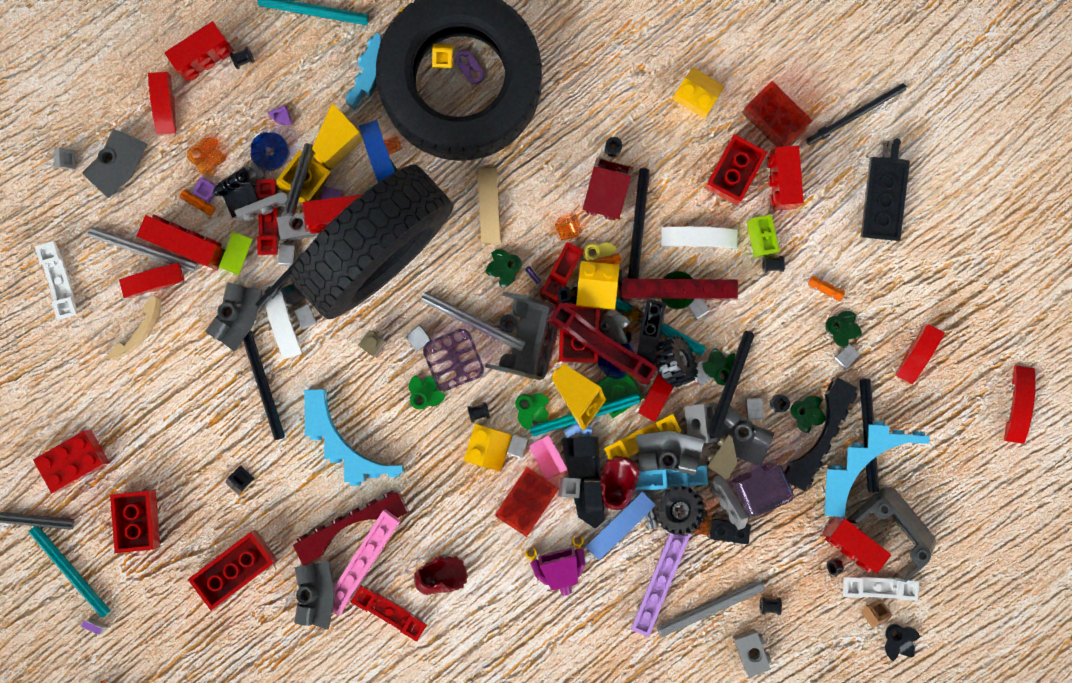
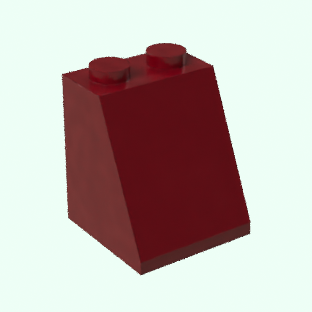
M596 157L582 210H585L590 215H604L609 220L620 219L633 167Z

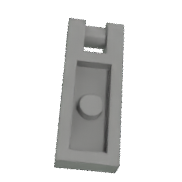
M283 192L235 210L236 216L241 221H251L255 219L256 215L261 213L262 215L269 214L274 208L279 206L285 207L288 196Z
M722 476L714 477L711 493L718 496L720 505L726 509L731 523L735 524L738 530L745 528L749 517Z

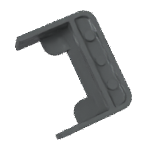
M503 292L502 296L514 299L513 313L521 317L516 337L525 341V346L522 351L513 348L512 354H504L499 361V366L486 364L485 367L526 378L542 380L547 373L557 327L546 319L555 305L526 295Z
M884 487L846 520L850 523L858 524L871 512L879 519H888L890 516L894 519L915 545L910 553L911 561L893 576V579L896 581L907 582L930 561L936 546V539L897 490L892 487Z

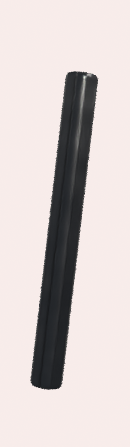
M640 168L628 279L639 278L650 172L647 168Z
M250 330L243 340L274 440H280L285 437L253 333Z
M751 331L743 332L708 434L713 437L720 435L754 339V334Z
M869 378L860 379L864 447H867L868 424H873L874 421L871 379ZM875 457L866 465L869 493L879 492L877 457Z

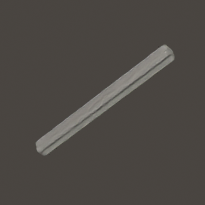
M90 227L88 231L89 237L168 264L180 263L181 268L195 272L198 263L94 227Z
M425 292L421 298L422 302L519 351H522L525 346V341L428 292Z
M758 580L658 626V633L661 637H665L765 590L764 585Z

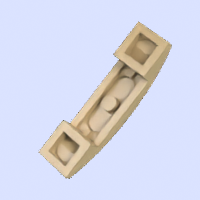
M497 167L478 168L481 244L500 243Z
M152 295L141 310L147 314L146 318L127 343L118 342L107 356L108 359H121L133 352L144 342L152 331L160 313L161 298L159 296Z

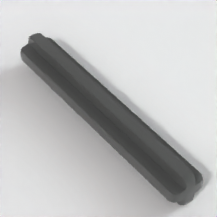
M309 143L304 144L284 208V214L288 216H294L313 156V145Z
M0 512V523L67 530L74 529L75 526L74 519Z

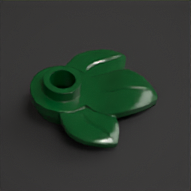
M503 249L491 252L494 261L488 264L485 273L491 277H499L500 287L509 286L514 282L515 274L521 269L522 261L517 255H509ZM511 260L515 263L512 268L509 266Z
M843 311L838 316L828 318L825 323L826 331L833 336L834 342L843 348H847L849 339H856L862 336L861 328L854 323L856 314L853 312ZM834 322L837 324L838 328H835L833 326Z
M714 348L709 355V362L702 364L705 374L708 377L714 378L717 384L724 386L736 354L732 353L725 357L717 348ZM720 373L724 374V379H721Z
M807 396L803 401H797L791 406L790 413L796 419L797 427L800 431L809 433L812 425H821L825 422V415L819 409L822 402L820 397Z

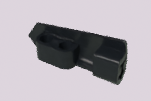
M598 436L562 438L561 441L569 478L581 479L579 498H574L578 518L596 529L605 521L602 485L600 484Z

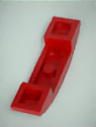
M276 179L256 180V194L259 201L278 194ZM279 207L274 208L269 214L262 215L261 213L258 215V256L278 255L279 229L276 217H279Z
M1014 365L1012 378L1014 392L1010 420L1006 422L1004 441L1024 444L1029 432L1034 409L1035 368Z
M360 585L350 601L362 610L369 611L396 627L402 634L416 642L427 626L426 623L403 607Z

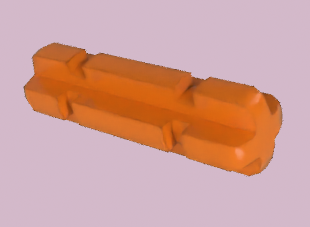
M184 189L180 193L179 197L207 215L212 216L216 208L209 203L207 204L206 201Z
M617 253L611 255V257L606 256L587 262L620 264L621 257Z
M812 276L809 279L808 285L810 287H816L818 291L830 297L832 295L838 301H841L845 295V291L839 288L835 289L836 286L824 280L820 281V278Z

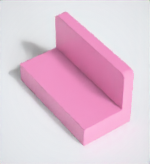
M549 435L529 445L531 452L547 479L567 470Z

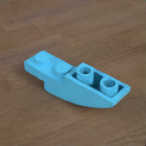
M377 32L374 37H370L367 43V50L365 53H361L358 58V67L363 72L357 75L353 90L350 89L345 97L347 105L354 110L364 94L369 97L372 96L377 85L376 59L382 40Z

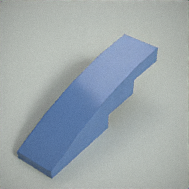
M641 491L585 547L600 560L655 507V504Z

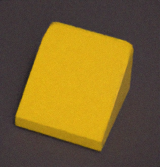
M433 44L432 67L452 68L453 45Z

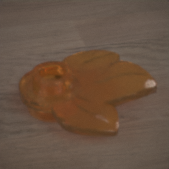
M202 139L198 145L191 146L187 151L188 160L195 164L198 171L204 175H212L213 166L220 165L226 161L224 154L216 149L218 139ZM196 151L200 153L198 158L193 156V153Z

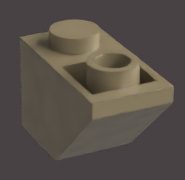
M728 433L726 436L722 435L717 443L719 445L716 452L712 450L706 459L709 461L707 467L725 479L729 478L738 464L731 433Z

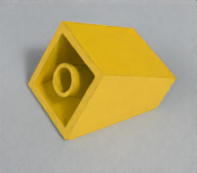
M334 103L330 106L312 147V150L316 153L313 157L323 167L328 166L330 170L363 142L360 132Z
M562 364L560 368H556L553 372L552 381L579 427L584 431L605 403L606 398L600 386L567 365Z

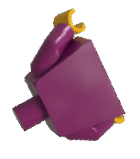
M580 536L581 543L579 545L575 544L574 537L572 538V544L576 547L575 550L574 547L538 556V551L533 548L535 552L533 557L529 556L527 550L525 552L526 557L532 561L530 564L535 577L544 585H549L551 590L560 589L563 596L572 593L571 586L578 583V577L582 575L586 565L584 549L581 547L584 543L582 536Z

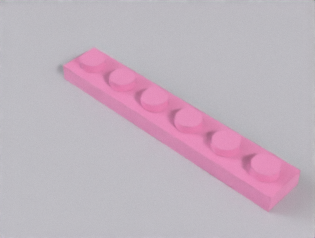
M386 509L382 511L334 586L335 601L332 612L338 616L342 614L401 522V520Z

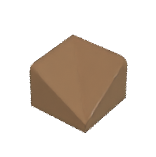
M881 599L867 605L862 611V614L872 628L886 623L893 616Z

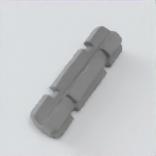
M649 491L643 492L649 499H651ZM654 508L645 516L648 520L647 526L649 529L658 527Z

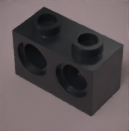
M709 518L707 537L712 540L749 544L751 525L746 523L745 528L738 530L730 520Z

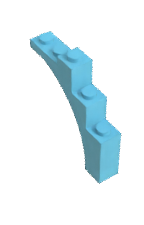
M304 390L305 436H310V440H322V436H324V459H330V463H341L342 459H344V482H349V486H360L361 482L366 481V474H369V478L380 477V474H388V477H400L399 473H404V465H383L359 454L342 438L330 415L327 390Z
M873 421V424H868L867 447H864L863 443H852V446H847L846 469H843V465H831V468H827L825 516L845 517L846 502L852 484L858 474L871 460L898 445L906 443L929 444L930 436L925 435V431H913V434H905V430H893L892 433H889V425H885V421Z

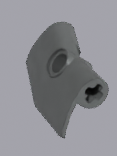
M112 129L104 149L100 150L98 157L82 173L106 197L110 198L134 175L147 143ZM112 154V160L107 163V157Z
M227 282L223 303L218 307L217 316L212 320L205 332L221 341L233 351H236L255 323L258 307L255 304L261 298L262 290ZM231 308V315L226 317V311Z
M729 406L718 438L720 439L723 434L726 436L728 433H731L736 456L755 465L762 466L775 433L753 425L751 421L744 419L736 410ZM746 427L749 432L742 433L739 428Z
M674 431L636 435L641 472L672 469L693 476L696 475L704 444L703 439ZM664 456H672L674 463H665Z
M330 561L295 567L299 589L296 593L298 605L294 623L304 626L315 625L328 630L335 601ZM307 590L310 593L309 599L306 597Z

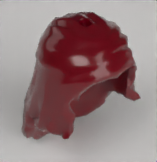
M615 455L612 459L607 460V464L603 469L604 472L600 475V484L602 485V499L605 506L614 510H620L630 504L637 487L640 469L637 468V464L632 459Z
M440 555L435 557L433 561L421 566L414 573L415 587L423 595L447 593L462 589L468 579L464 562L457 556L444 558Z

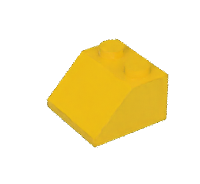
M692 67L676 91L673 100L705 119L725 86Z
M300 150L277 178V187L288 195L302 154ZM311 159L298 201L301 204L305 201L316 200L331 174L328 169Z
M581 261L576 306L615 310L620 265Z
M475 423L463 461L501 471L512 434Z

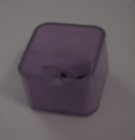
M771 462L763 466L757 463L749 467L750 472L729 481L735 497L747 516L751 518L763 515L794 499L793 490L783 468L777 462Z

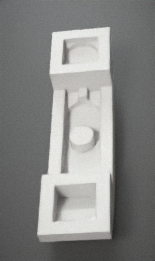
M716 227L661 228V247L691 246L737 249V229Z
M52 241L34 246L39 263L44 267L54 299L52 305L57 320L77 315L71 281L56 243Z
M274 283L261 287L263 295L265 294L264 291ZM280 288L273 300L270 299L265 306L283 359L302 354L292 326L285 303V296L280 291Z
M848 576L843 579V597L897 598L899 600L918 601L919 581L917 580L902 582L896 581L893 578Z

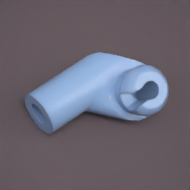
M575 423L564 429L563 432L567 438L576 433L589 437L592 435V428L588 425L583 431L578 423Z

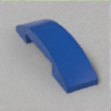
M374 120L359 125V129L376 179L380 182L395 171L378 121Z

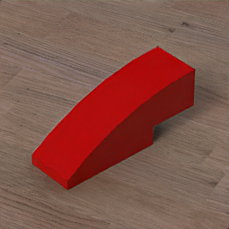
M168 72L148 73L150 102L156 134L176 133L175 99L172 94L171 75Z
M566 242L539 297L555 305L557 304L558 291L561 287L567 285L584 251L583 249Z
M180 263L154 268L119 279L124 298H134L185 281Z
M924 324L915 342L911 343L895 376L910 384H914L934 354L945 333L929 324Z
M659 373L637 413L653 422L656 421L673 389L671 383L668 384Z

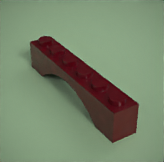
M622 279L620 299L735 301L738 299V279Z
M561 302L555 305L546 319L640 384H648L658 367L604 335L578 313Z
M392 490L383 495L384 499L378 502L374 499L366 503V508L360 510L358 507L348 512L350 516L344 519L340 516L332 520V525L325 528V525L314 529L315 534L309 537L306 533L296 538L298 542L293 544V547L302 565L304 566L323 556L332 539L348 525L364 520H377L385 509L397 518L407 514L409 509L400 491L395 493Z

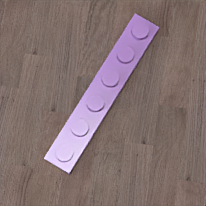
M669 533L630 628L632 631L647 637L650 636L691 534H688V536H677Z

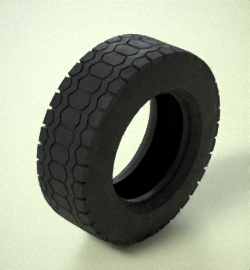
M414 0V3L411 2L402 10L403 12H399L388 26L379 45L380 48L378 49L376 59L377 89L382 105L391 122L399 133L412 145L427 154L442 159L454 161L476 160L504 149L515 141L528 126L535 114L542 89L541 56L536 39L529 26L516 10L502 0ZM457 36L475 38L489 45L497 53L505 69L504 83L496 99L484 110L463 117L444 115L432 109L420 97L416 86L417 70L427 51L433 47V44Z
M409 165L399 169L360 195L322 230L295 264L290 276L291 281L322 316L328 320L334 319L364 302L403 270L435 237L450 216L454 205L448 196L418 165Z

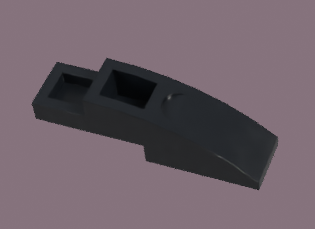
M647 299L637 355L655 365L657 359L655 348L661 341L666 302Z

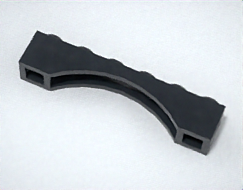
M838 377L832 378L824 394L826 420L821 435L807 453L789 462L781 480L803 491L811 487L815 471L818 472L822 466L821 459L823 455H826L831 448L829 443L833 437L837 436L841 420L844 421L849 413V410H847L848 406L857 398V387Z

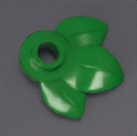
M414 376L410 380L409 391L412 394L410 396V404L413 408L420 410L427 406L434 407L444 400L446 395L437 391L438 380L436 376H429L423 381ZM418 396H421L423 398V402L421 404H418L416 402V398Z
M540 393L532 396L528 394L518 396L515 405L519 411V423L529 430L533 421L547 422L548 413L544 406L549 402V399ZM523 400H527L529 402V405L527 407H523L521 405V402Z

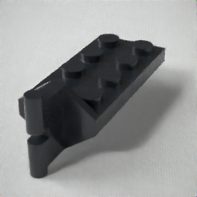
M898 138L883 143L882 157H870L861 238L900 241L910 161L898 159L899 146L901 144V140Z

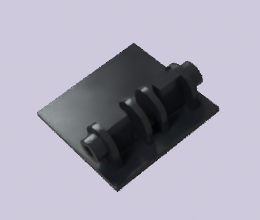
M245 167L219 182L213 190L215 196H223L232 218L236 217L235 210L259 201Z

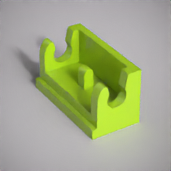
M772 214L754 217L746 221L754 258L780 252Z
M232 232L219 268L239 275L253 239Z

